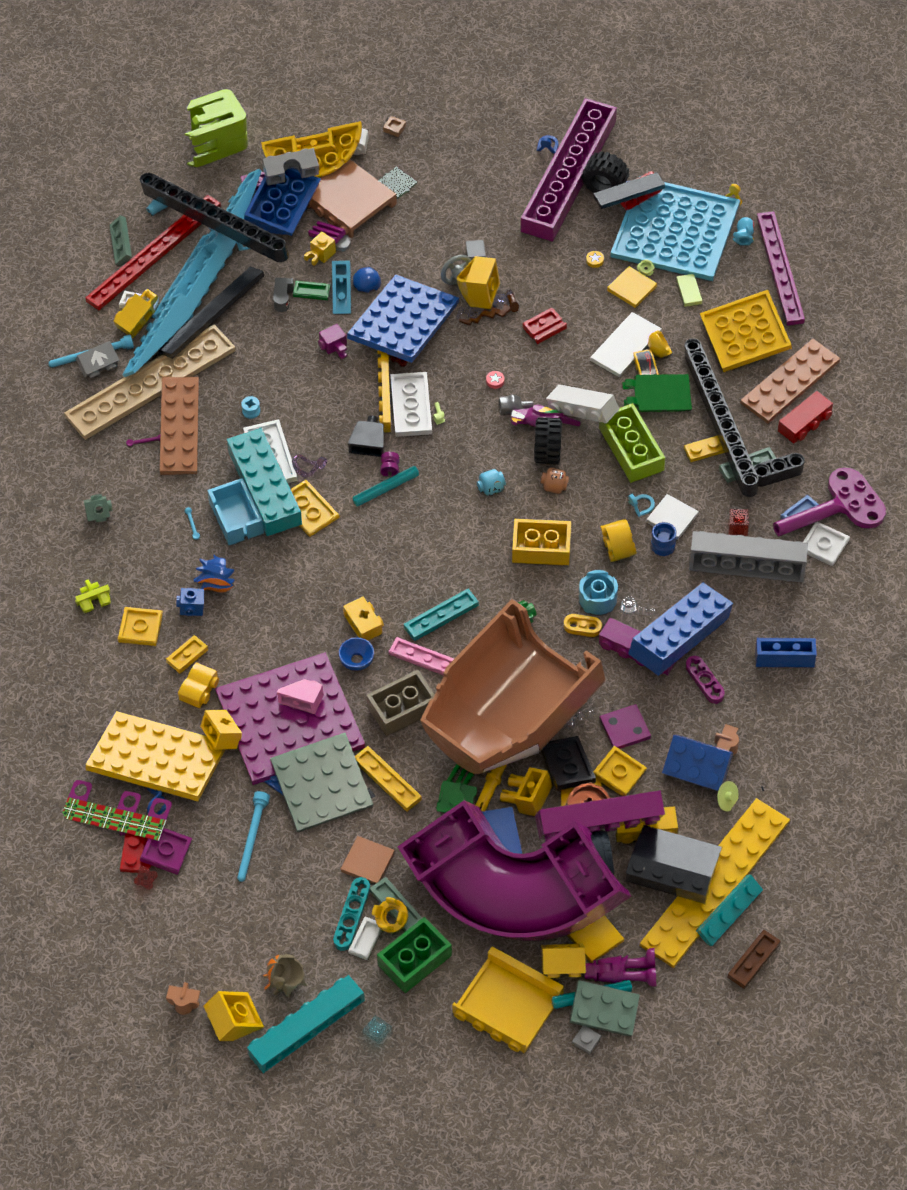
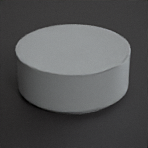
M344 235L335 245L336 250H348L351 246L350 238Z

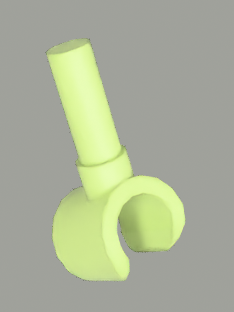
M436 402L435 408L437 413L433 415V419L438 425L444 423L445 419L444 412L441 411L439 403Z

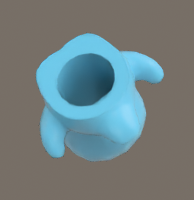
M748 217L741 218L737 223L738 232L733 233L735 237L733 240L739 245H750L754 241L752 236L754 234V222Z

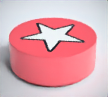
M499 371L488 373L486 376L487 385L493 389L501 388L504 385V375Z

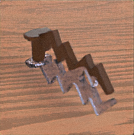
M510 289L505 294L496 293L491 312L485 308L469 306L468 309L460 307L456 319H459L462 313L468 315V319L460 318L459 322L471 326L472 322L478 324L482 316L493 319L495 315L503 318L510 311L517 312L519 304ZM505 299L509 301V306L504 304ZM499 302L504 304L502 310L497 309Z

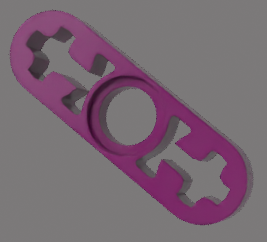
M699 656L689 657L686 661V670L707 700L713 704L722 702L725 691L705 662ZM691 663L698 664V670L695 666L691 667ZM701 677H708L710 682L705 684L699 679ZM712 689L715 693H719V697L716 695L712 696Z

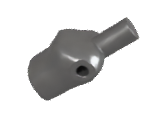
M513 394L499 396L500 414H512L513 410L533 407V401H521L519 396Z

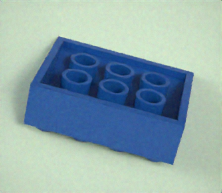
M294 168L285 171V182L268 185L264 176L244 214V220L270 233L292 236L321 178L316 176L302 178L300 172Z

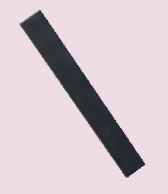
M250 266L177 331L158 350L159 354L173 359L265 276L264 271Z

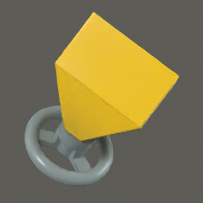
M457 255L450 258L441 270L442 281L448 285L458 284L461 294L470 307L491 309L500 285L496 258L475 256L471 260L466 255ZM459 260H464V261H466L465 263H463V264H461V265H454V264H453L454 262L459 261ZM448 268H450L452 272L450 279L446 277V272Z

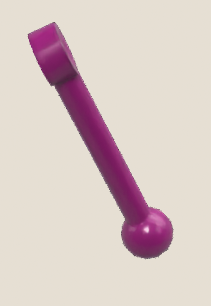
M161 434L157 437L135 441L128 439L126 444L131 447L133 444L160 441Z

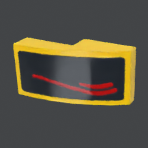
M651 349L633 352L636 370H638L639 375H659Z

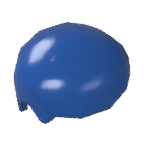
M364 267L354 274L353 285L358 291L369 293L371 290H377L380 287L381 278L373 268Z

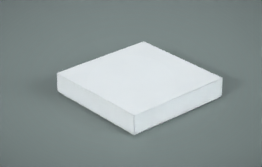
M666 494L647 518L646 523L652 526L660 522L672 524L677 531L676 539L679 540L698 516L699 511Z
M815 522L803 543H808L807 555L833 566L850 540V536L822 523Z

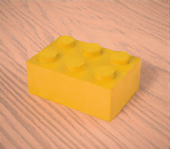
M514 519L512 563L569 565L571 521Z

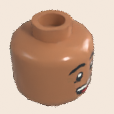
M549 468L546 473H542L540 483L543 484L545 491L560 494L563 490L566 491L569 477L566 476V472L563 470Z

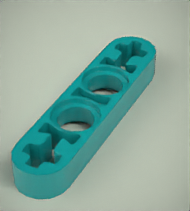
M364 877L356 878L352 882L334 934V946L340 951L350 948L370 893V883ZM364 884V888L361 889L360 896L357 895V886ZM357 901L361 906L358 909H352L349 907L350 903ZM347 919H352L355 924L352 927H346L343 925V922ZM344 932H346V941L340 944L339 940L343 938Z

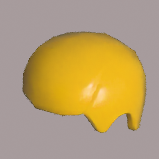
M657 330L649 335L648 347L656 357L663 358L672 354L662 332Z

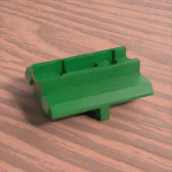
M443 781L437 802V811L446 813L464 800L474 804L477 787L464 785L461 782Z

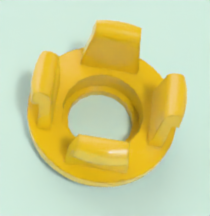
M386 897V900L380 905H374L372 916L375 917L376 923L381 930L387 933H395L400 931L407 923L408 910L400 900ZM396 909L399 911L397 922L390 924L386 918L390 910Z

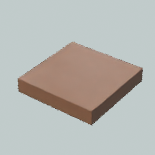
M357 836L341 867V872L356 878L364 877L369 883L375 885L382 879L395 850Z

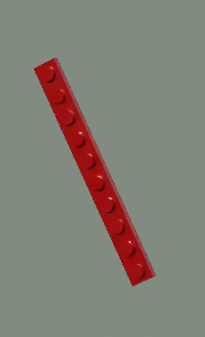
M210 195L203 198L221 208V203ZM183 215L86 296V302L98 311L101 310L198 228L201 223Z

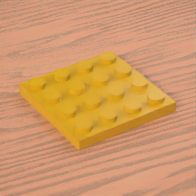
M768 290L700 313L701 320L723 372L792 349L791 342Z

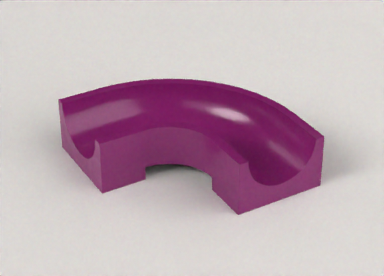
M464 800L398 846L417 880L424 884L431 896L446 911L471 927L506 939L540 941L569 935L597 921L632 897L602 860L591 840L592 833L590 830L576 821L541 845L543 848L526 854L512 853L500 842L480 808Z

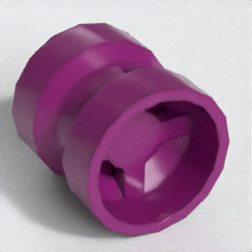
M385 452L381 455L382 465L380 473L383 476H388V472H392L391 477L399 473L398 464L400 457L397 453Z

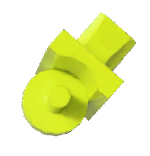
M85 580V587L79 588L81 595L75 597L77 606L80 605L84 613L94 610L92 600L98 599L101 607L111 604L108 584L99 587L98 582L91 584L89 580Z

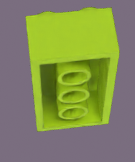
M633 403L619 408L607 423L599 422V429L630 483L664 471L665 456Z

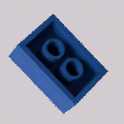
M675 734L673 735L662 773L718 791L726 780L734 752Z

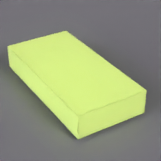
M694 274L677 276L676 281L684 306L702 304V298Z

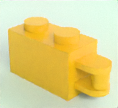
M146 289L141 296L135 293L133 297L127 300L122 311L115 315L114 323L116 327L134 338L155 313L153 305L156 303L158 296L149 289Z

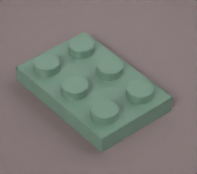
M578 980L570 1023L632 1036L640 995Z

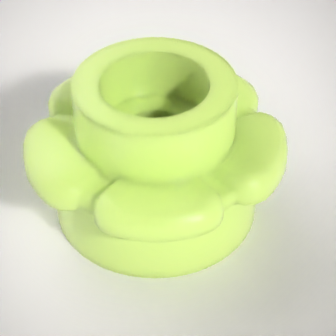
M643 260L637 265V270L645 276H651L654 272L655 267L650 260Z

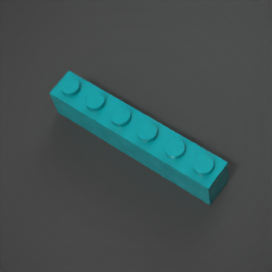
M350 975L338 979L331 988L321 991L313 1001L304 1003L296 1013L287 1015L282 1023L269 1028L261 1038L252 1040L247 1047L249 1057L264 1074L365 1001L364 992Z

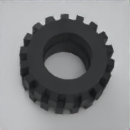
M596 152L590 157L582 172V182L592 193H596L626 183L629 177V168H627L626 163L622 162L621 158L616 157L614 154Z
M537 418L534 445V461L536 464H559L562 435L561 418Z

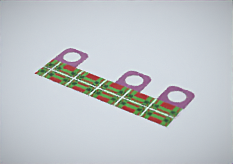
M76 780L73 783L62 812L66 819L159 841L172 806L169 800L154 799L147 816L136 813L141 799L138 793L123 792L118 807L112 808L87 802L92 788L90 782ZM80 784H84L87 787V791L83 796L75 794V788ZM130 795L134 796L136 799L134 806L130 808L125 807L124 799ZM162 802L166 805V811L158 815L154 812V807Z

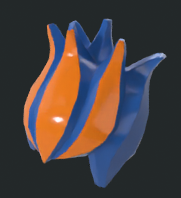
M214 555L212 560L199 559L203 566L197 567L196 570L202 571V573L193 580L197 583L204 582L200 589L222 593L229 591L233 587L232 583L235 580L229 577L234 572V569L226 568V560L224 558H218Z

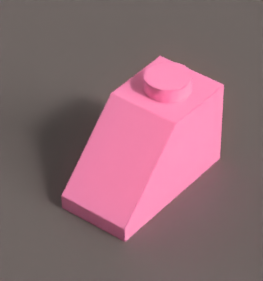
M303 679L282 687L277 691L278 703L315 714L324 696L323 685L316 681Z

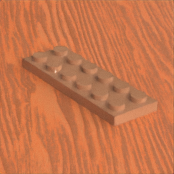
M812 339L743 397L740 403L768 424L840 362V357L815 339Z
M162 377L160 475L197 474L199 377Z

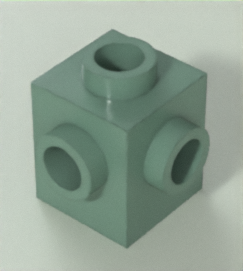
M96 494L90 496L91 499L84 500L88 521L96 520V522L106 521L107 517H110L109 512L113 511L111 500H107L106 496Z

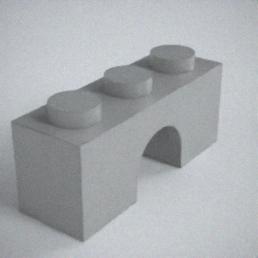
M314 148L264 158L263 170L267 184L273 185L285 182V171L290 168L297 169L302 178L319 175V164Z

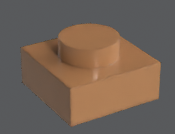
M390 116L383 127V132L399 137L406 127V121Z

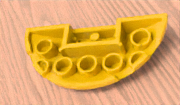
M362 122L328 128V132L297 139L293 135L261 142L262 149L267 158L268 156H278L287 152L292 153L302 149L314 148L319 164V175H316V177H324L336 171L352 157L360 142Z

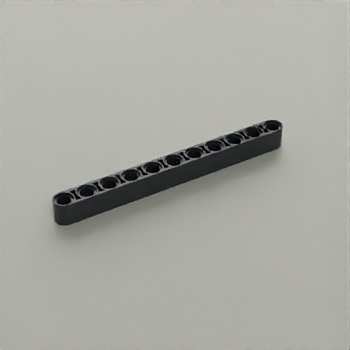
M144 173L140 176L139 180L143 193L146 196L276 262H285L289 258L286 242L282 238L153 173Z
M694 338L688 339L685 342V359L741 493L746 497H753L758 492L757 473L701 342Z

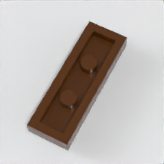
M763 930L731 969L727 978L745 989L779 947L781 941L766 930Z

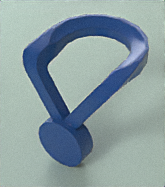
M551 135L543 136L538 141L537 151L548 148L551 153L555 154L558 149V140ZM551 140L555 142L554 148L551 147Z
M147 787V790L155 796L147 807V813H149L154 799H166L161 796V790L158 791ZM164 804L156 814L161 815L166 810V805Z

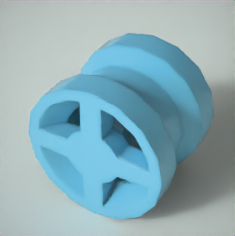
M248 396L242 400V413L246 418L252 419L259 416L260 403L256 397Z

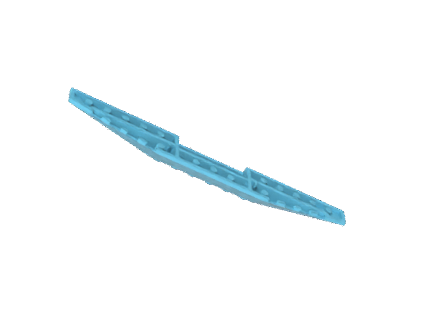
M260 169L247 175L237 189L236 195L232 196L228 201L230 204L226 211L244 219V214L251 202L261 174ZM209 228L211 230L209 234L202 236L152 316L155 320L153 323H148L146 327L148 333L146 336L143 335L140 341L142 344L140 347H136L135 355L130 359L123 373L124 377L136 373L193 317V312L200 306L202 297L208 293V287L217 279L218 271L225 266L226 258L233 253L232 249L236 241Z

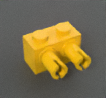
M529 767L525 777L510 774L508 786L518 787L519 789L517 792L503 789L500 794V801L516 804L519 813L535 816L542 809L553 786L548 771Z

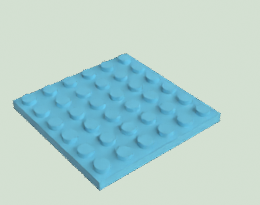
M664 182L665 188L660 193L626 211L610 257L637 264L643 260H650L655 268L684 275L694 274L697 278L713 281L740 205V199Z

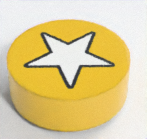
M591 251L586 256V263L592 268H598L603 265L604 256L599 251Z

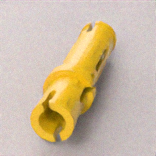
M507 764L492 769L487 774L486 783L475 804L479 808L481 807L482 812L486 811L497 785H500L501 776Z

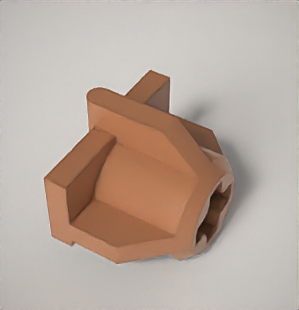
M725 724L722 734L716 733L715 735L716 747L734 752V756L738 751V728Z
M184 982L183 988L169 985L166 1000L175 1007L177 1013L185 1015L190 1013L192 1009L199 1007L200 991L189 989L186 982Z

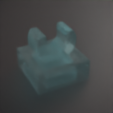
M375 1015L362 1032L380 1044L392 1030V1026Z

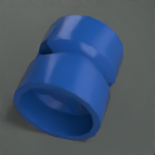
M660 522L652 529L651 549L659 556H668L675 550L677 531L672 524Z

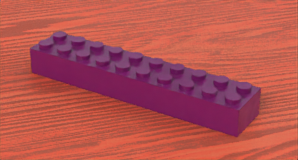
M587 98L584 99L521 216V232L554 241L583 186L582 172L588 160L594 153H599L602 150L616 123L617 107Z

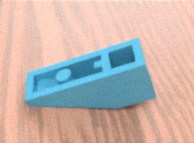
M332 261L333 314H351L350 261Z

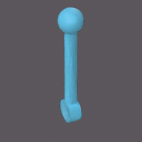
M187 507L185 513L188 515L191 524L193 539L197 540L200 538V534L197 533L191 515L192 509Z

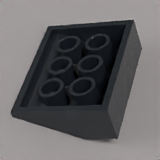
M643 825L627 867L626 882L705 904L722 847Z

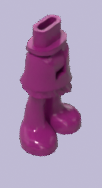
M649 948L645 956L641 958L630 959L628 955L624 957L619 955L597 960V962L593 960L594 963H585V979H594L595 982L601 981L606 983H617L627 980L646 982L649 986L657 987L654 948ZM629 968L647 969L646 971H626Z

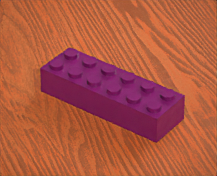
M661 790L541 809L537 812L535 818L539 840L545 839L546 842L575 821L587 827L590 832H597L601 829L611 832L616 831L620 826L630 829L637 827L640 823H645V826L657 824L665 815Z

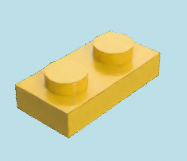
M718 436L684 445V450L690 462L724 453Z
M194 635L168 656L166 661L181 674L208 651V646Z

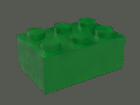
M423 917L377 954V963L384 973L404 993H407L452 956V944Z

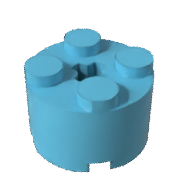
M593 570L588 572L584 578L582 577L579 584V603L584 611L595 615H602L614 609L618 594V583L614 576L611 577L608 575V572L603 570Z

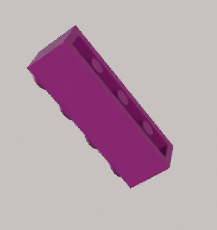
M609 618L599 634V644L601 647L608 651L613 650L622 658L633 659L638 665L644 666L628 654L633 637L641 631ZM674 664L671 665L668 669H666L662 674L668 675L671 669L673 668Z

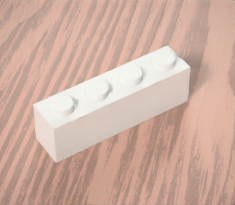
M558 385L546 398L549 408L563 412V415L607 423L619 410L612 394L565 385Z

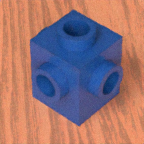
M181 588L180 596H176V607H180V615L203 616L204 589Z

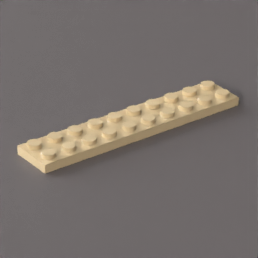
M214 324L204 330L173 359L161 355L141 367L136 373L122 378L64 412L65 418L86 440L161 396L162 377H193L235 352V346Z

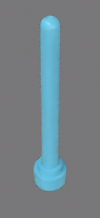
M130 334L123 336L120 339L121 341L111 343L114 350L134 348ZM85 351L49 361V366L56 367L74 362L77 355Z
M257 791L254 793L253 803L255 809L237 877L240 882H243L246 878L262 811L269 803L270 795L265 792Z

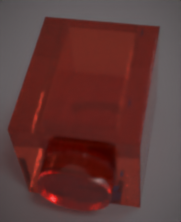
M729 509L728 535H743L747 537L749 509Z

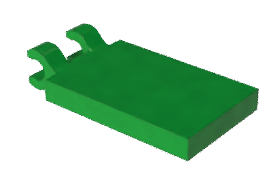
M689 374L635 375L634 379H625V382H622L623 390L634 389L635 397L629 396L624 399V406L633 403L637 407L638 412H682L692 410Z

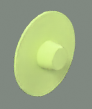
M726 781L718 790L717 801L723 811H730L738 800L739 793L735 783Z

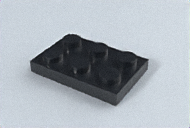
M579 736L549 741L541 750L557 791L574 788L581 784L596 783L595 774Z

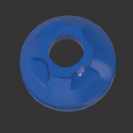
M359 637L350 638L340 646L339 658L346 668L355 671L362 670L372 663L374 648L366 639ZM354 655H360L363 659L360 663H354L351 661V658Z

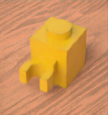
M320 232L310 242L311 251L304 254V260L308 261L310 258H313L311 260L313 266L318 263V260L325 263L336 253L335 240Z

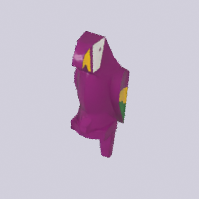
M539 404L528 409L513 410L510 420L515 426L517 424H528L535 427L538 417L561 418L562 423L581 425L580 421L564 416L563 412Z

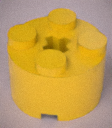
M626 519L600 526L605 548L608 549L610 562L637 554L632 533Z

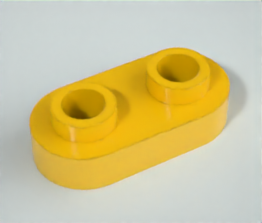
M569 614L564 619V629L570 634L596 637L602 631V622L597 617Z

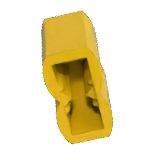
M195 663L178 691L179 700L197 708H201L202 704H207L210 698V691L212 688L215 689L219 683L217 671Z

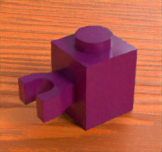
M338 324L319 332L318 345L321 350H326L328 354L336 351L340 359L347 357L345 352L347 350V336Z

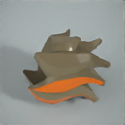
M280 954L270 959L267 963V974L263 975V978L269 979V983L265 986V990L275 987L276 990L273 994L284 991L285 996L290 998L292 991L298 985L307 986L305 983L304 967L299 960L295 959V956Z

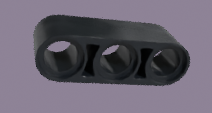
M792 453L755 465L754 469L758 476V486H767L801 475L804 468V457L799 453Z

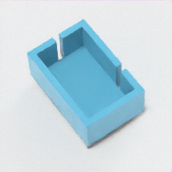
M243 478L207 490L209 504L228 545L245 540V536L249 539L264 533L262 518Z

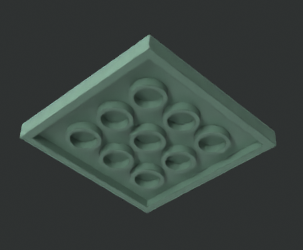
M346 733L270 758L297 832L373 806Z

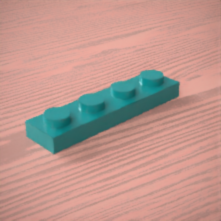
M468 588L404 623V629L413 641H416L479 606V601Z
M751 874L746 875L696 930L707 945L713 946L763 891Z

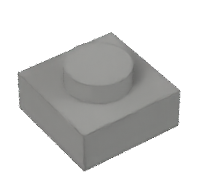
M582 1026L573 1039L572 1044L591 1054L601 1039V1035L586 1026Z

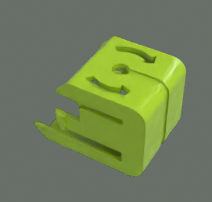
M223 89L190 101L187 110H190L192 131L185 133V136H189L190 140H192V145L197 146L194 147V150L198 156L193 157V161L187 163V165L200 167L241 152L248 147L246 112L231 90Z

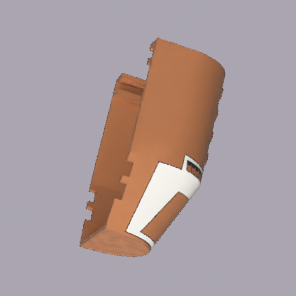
M511 599L446 667L443 673L444 677L436 687V694L433 699H430L420 721L432 741L450 759L471 773L481 774L538 754L605 683L602 662L588 651L584 652L587 669L582 666L581 662L576 666L548 647L532 629L527 609Z

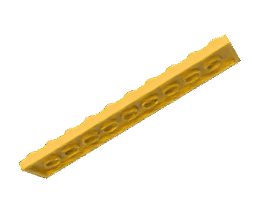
M756 798L718 845L722 847L706 903L703 904L677 896L640 942V946L645 950L654 948L655 956L674 968L700 936L696 932L699 926L742 879L750 873L789 824L790 819Z

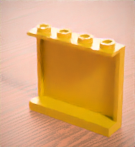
M492 946L488 951V959L457 1004L455 1002L452 1004V1011L458 1020L463 1022L466 1020L472 1023L473 1028L477 1031L482 1032L484 1030L495 1041L500 1042L502 1040L507 1043L511 1050L525 1053L554 1009L551 1001L552 997L564 994V986Z

